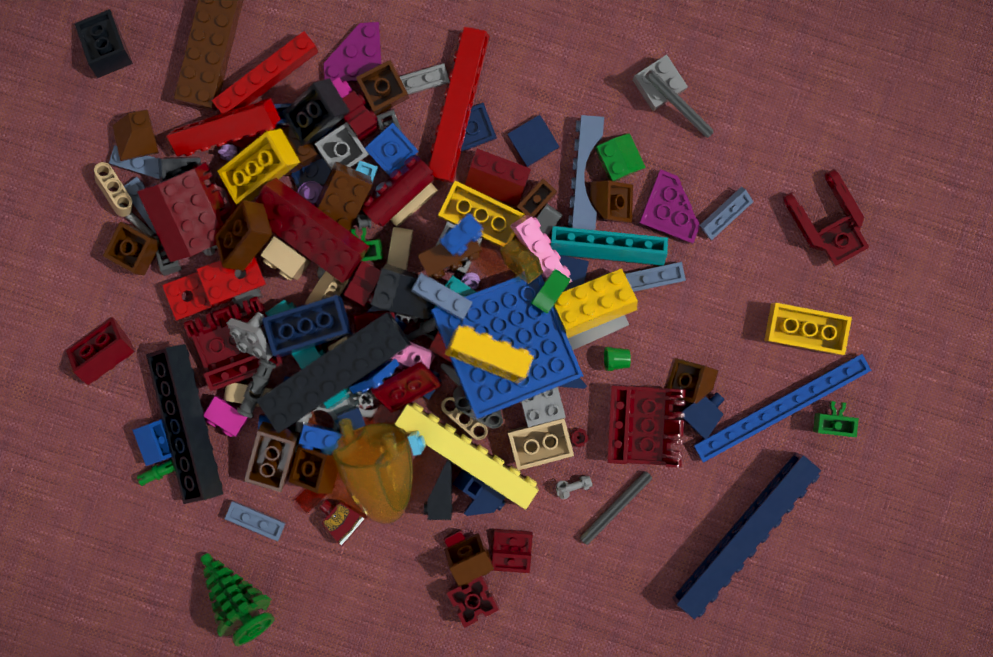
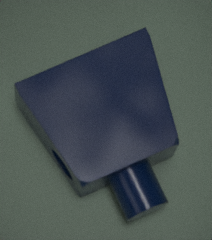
M716 392L710 399L705 396L697 404L691 402L679 411L684 413V417L681 418L703 439H707L723 416L718 407L725 399Z

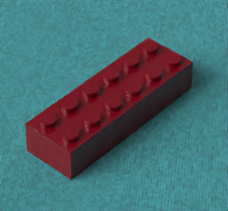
M277 178L264 185L256 200V203L264 205L272 232L341 283H344L353 276L370 247Z

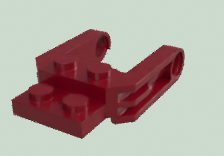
M833 169L825 173V179L847 217L817 232L803 206H800L793 192L783 196V201L809 247L825 251L835 267L870 247L860 232L864 216L841 176Z

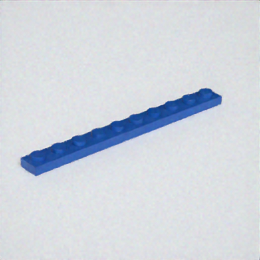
M859 354L693 446L704 463L872 370L863 354Z

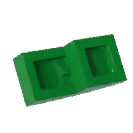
M554 269L531 303L548 314L571 279L557 269Z

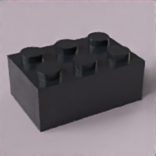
M328 78L314 82L282 114L300 144L304 146L318 141L344 118L350 110L331 79Z

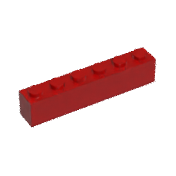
M303 31L215 97L212 102L221 114L251 104L318 53L316 45L306 32Z
M269 98L175 128L167 135V138L176 156L183 154L190 156L196 150L203 152L210 149L212 145L219 147L226 144L229 140L235 142L242 139L245 135L251 137L258 134L261 130H265V132L273 130L276 127L275 124L281 119L272 99Z

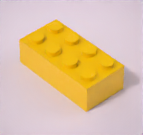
M282 129L265 132L217 172L235 204H240L242 200L251 201L261 193L266 183L275 178L280 179L297 166L300 161Z
M454 181L438 214L439 218L457 225L470 213L483 227L481 232L483 235L480 238L507 251L515 236L510 225L525 215L457 181Z
M621 268L564 291L554 304V307L567 338H570L636 311L638 300Z
M771 303L764 341L830 354L845 355L852 317L781 303Z
M466 325L459 326L453 332L445 355L517 384L526 378L534 357L529 355V351L523 348H518V350L510 347L511 344L506 341H495L489 334L473 332L474 329Z

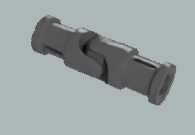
M260 358L257 372L253 373L252 376L253 381L249 383L243 395L244 400L241 407L237 408L238 413L248 418L253 417V411L257 404L256 400L263 396L271 371L276 367L275 363Z

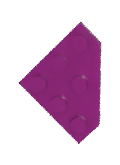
M379 22L359 23L324 62L325 79L330 78L331 81L340 78L342 82L345 80L346 82H358L357 76L382 64Z
M660 169L639 224L693 244L700 228L698 219L695 217L679 177Z

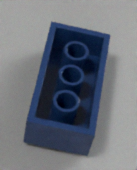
M338 295L262 318L272 354L278 358L352 335L342 298Z

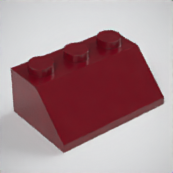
M477 149L465 185L486 196L517 207L531 173V168Z
M113 317L66 350L74 374L87 385L98 380L103 374L112 370L117 364L135 352L131 341Z

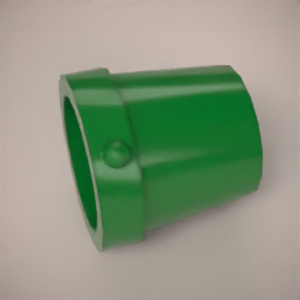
M605 347L604 367L606 371L630 368L631 355L629 349Z

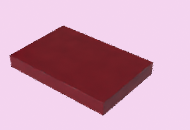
M420 361L387 379L379 387L371 388V391L392 413L435 390L441 384L437 377Z

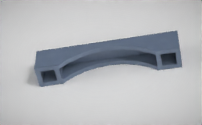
M581 115L580 120L576 121V132H579V139H575L574 144L577 158H573V170H576V176L572 177L571 189H574V196H570V208H573V214L569 215L568 227L595 230L597 212L587 196L584 173L589 154L603 137L604 117Z

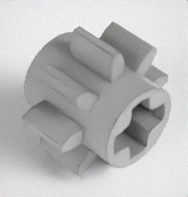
M371 388L364 393L359 391L351 395L356 400L354 404L357 407L361 404L363 409L370 405L373 406V399H376L372 394Z

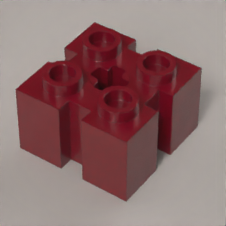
M352 91L342 98L350 110L342 118V121L348 123L360 142L377 131L378 118L372 110L368 111L366 109V101L361 94L357 95L355 91Z
M362 261L344 295L365 307H368L369 304L371 305L381 270Z
M484 576L472 580L465 586H458L456 584L447 589V595L453 607L458 605L460 608L457 611V615L464 628L477 622L478 615L483 613L486 617L499 610V605L493 593L487 594L486 592L488 584ZM470 596L477 597L476 603L468 601Z

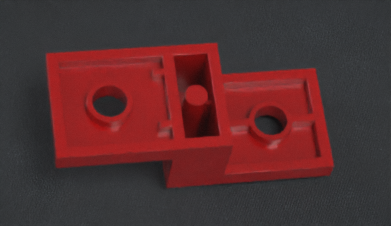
M254 257L244 269L246 270V276L243 279L236 278L235 269L223 268L221 260L198 268L196 273L162 285L175 320L179 321L227 303L233 297L265 286L266 283L256 258ZM186 291L193 293V299L189 302H185L182 298L183 293Z

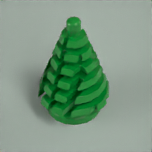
M210 553L201 556L200 561L206 567L203 570L204 577L208 578L206 580L207 590H211L209 593L210 601L213 602L217 599L211 605L213 613H215L214 618L216 625H218L217 632L219 637L234 633L232 637L234 645L241 646L266 631L274 622V616L268 612L260 614L258 610L262 608L266 611L272 599L267 595H263L259 589L253 588L252 584L248 581H242L243 578L240 575L235 574L232 576L234 571L229 567H224V564L219 560L213 561ZM239 626L240 628L236 631L234 628Z

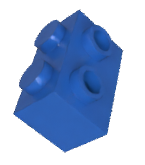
M469 213L440 239V242L454 257L457 254L461 256L468 249L467 245L471 241L475 243L483 235L481 233L483 227Z
M162 419L133 430L146 466L171 457Z
M303 422L298 442L305 449L313 450V447L321 449L320 452L337 453L342 433L336 429Z

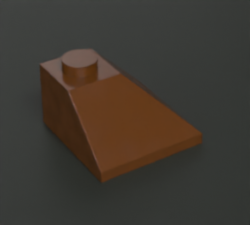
M148 109L128 113L112 125L120 161L159 153Z
M614 181L591 182L590 201L605 220L632 223L633 185Z
M675 358L667 388L686 390L685 398L678 399L697 404L713 390L719 370Z

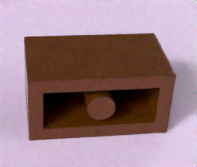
M542 179L520 202L517 210L525 215L536 217L557 194V190L545 179Z

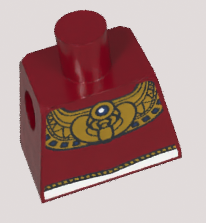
M326 499L319 507L327 515L322 524L341 547L367 518L365 514L342 500L335 507Z

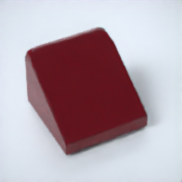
M459 530L445 537L444 541L450 547L466 538L462 530Z

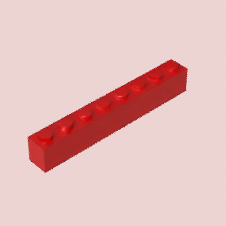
M464 27L463 32L459 34L458 43L460 45L454 54L455 65L449 74V80L451 81L449 88L447 87L445 90V105L440 110L441 121L435 131L437 136L436 142L431 147V162L429 161L427 164L433 171L432 175L435 180L449 183L454 182L490 37L484 30Z

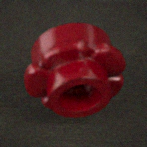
M579 428L578 430L574 429L571 431L570 442L572 445L583 447L588 442V435H586L584 429Z

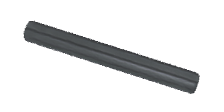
M651 69L646 73L645 78L706 138L713 134L714 130L654 70Z
M646 471L643 472L580 537L581 541L588 545L652 480V476Z

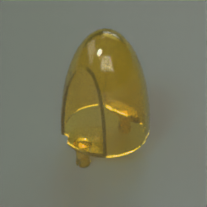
M342 419L339 425L343 436L337 441L339 447L333 450V457L346 490L358 508L373 521L381 524L396 522L405 512L412 491L413 463L407 432L397 425L388 423L370 424L353 430L351 419Z

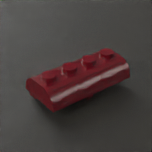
M416 154L408 157L400 169L394 170L385 183H380L376 187V191L371 196L368 195L361 209L376 225L384 226L434 180L433 171Z

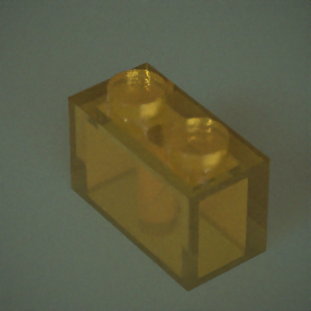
M513 239L500 249L505 265L527 284L543 274L539 257L517 239Z

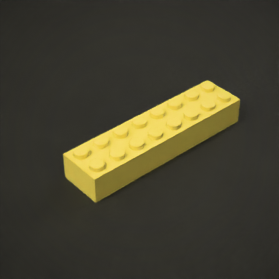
M415 402L407 404L395 425L409 434L419 431L420 436L424 437L427 446L525 510L527 509L539 490L534 479L529 476L526 478L522 477L520 470L512 465L507 467L504 465V460L497 455H494V457L487 454L488 450L480 444L476 447L471 443V438L464 434L462 436L455 433L456 429L447 423L444 426L439 422L440 418L430 413L427 415L423 412L424 408Z

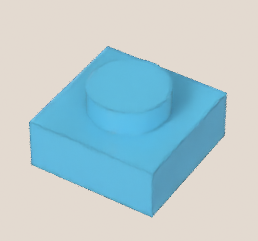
M359 161L356 170L371 176L373 183L378 167Z
M419 431L411 432L408 439L413 456L423 452L425 440L423 436H420Z

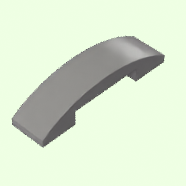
M624 315L572 336L568 340L572 350L624 328L629 323Z

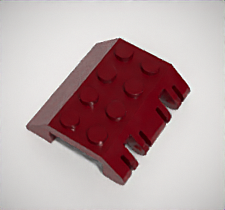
M206 162L195 165L190 170L161 183H154L137 191L170 262L193 256L217 245L215 235L228 220L225 219L222 222L220 218L228 212L227 207L222 208L225 206L219 190L211 192L217 188L216 183H211L207 186L204 183L205 180L212 177L211 172L203 174L209 170Z
M258 296L250 298V304L247 300L243 301L245 311L242 313L238 306L234 304L231 305L232 311L228 306L214 311L213 316L211 313L206 314V320L209 325L205 326L199 317L194 319L195 323L193 320L184 322L188 337H192L205 368L204 377L210 392L252 377L253 373L257 372L260 358H256L249 353H243L237 348V344L230 334L227 322L233 318L248 323L257 312L263 314L264 317H268ZM267 339V340H266V341H267V344H268V346H269V348H270V350H271V347H270V344H269V340ZM272 356L269 361L276 364L275 368L284 365L282 357Z
M612 386L607 463L664 465L666 467L681 468L682 459L673 458V456H682V452L671 450V443L674 445L683 444L682 439H674V437H683L684 420H677L675 417H684V413L673 412V405H685V401L676 400V398H685L686 390Z

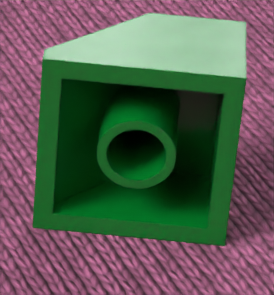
M630 133L613 138L598 145L595 149L609 181H619L646 168Z

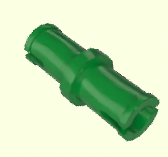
M172 459L159 466H152V469L138 474L137 479L141 478L138 481L140 485L144 486L156 479H163V476L175 471Z

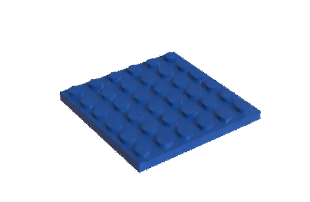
M539 269L464 297L470 300L472 304L463 320L439 307L431 310L446 349L453 332L459 326L466 325L473 328V332L489 334L495 341H506L511 344L510 347L517 350L518 348H523L529 351V355L534 356L526 378L518 384L450 357L475 420L583 377L554 305L547 314L531 303L544 285Z

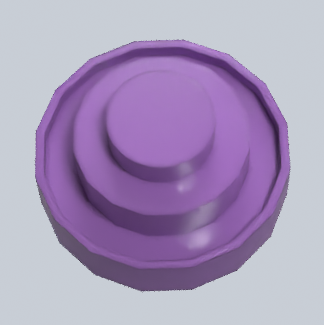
M308 181L299 187L297 193L315 205L323 187L315 181Z

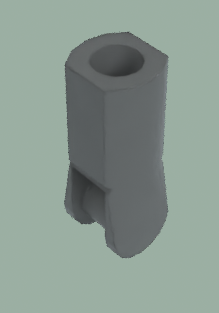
M360 210L354 221L358 229L361 230L362 227L371 228V219L363 210Z

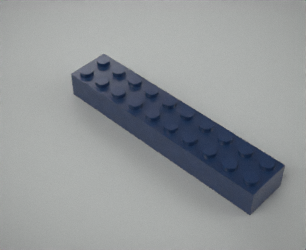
M795 452L672 597L675 603L694 620L697 617L700 618L706 612L705 607L718 598V592L721 588H726L730 584L732 575L735 572L741 571L744 567L743 562L756 553V547L760 542L764 543L770 535L768 533L771 529H775L780 525L783 515L792 511L795 506L794 502L798 498L801 499L807 493L806 488L819 479V473L822 470L804 455Z

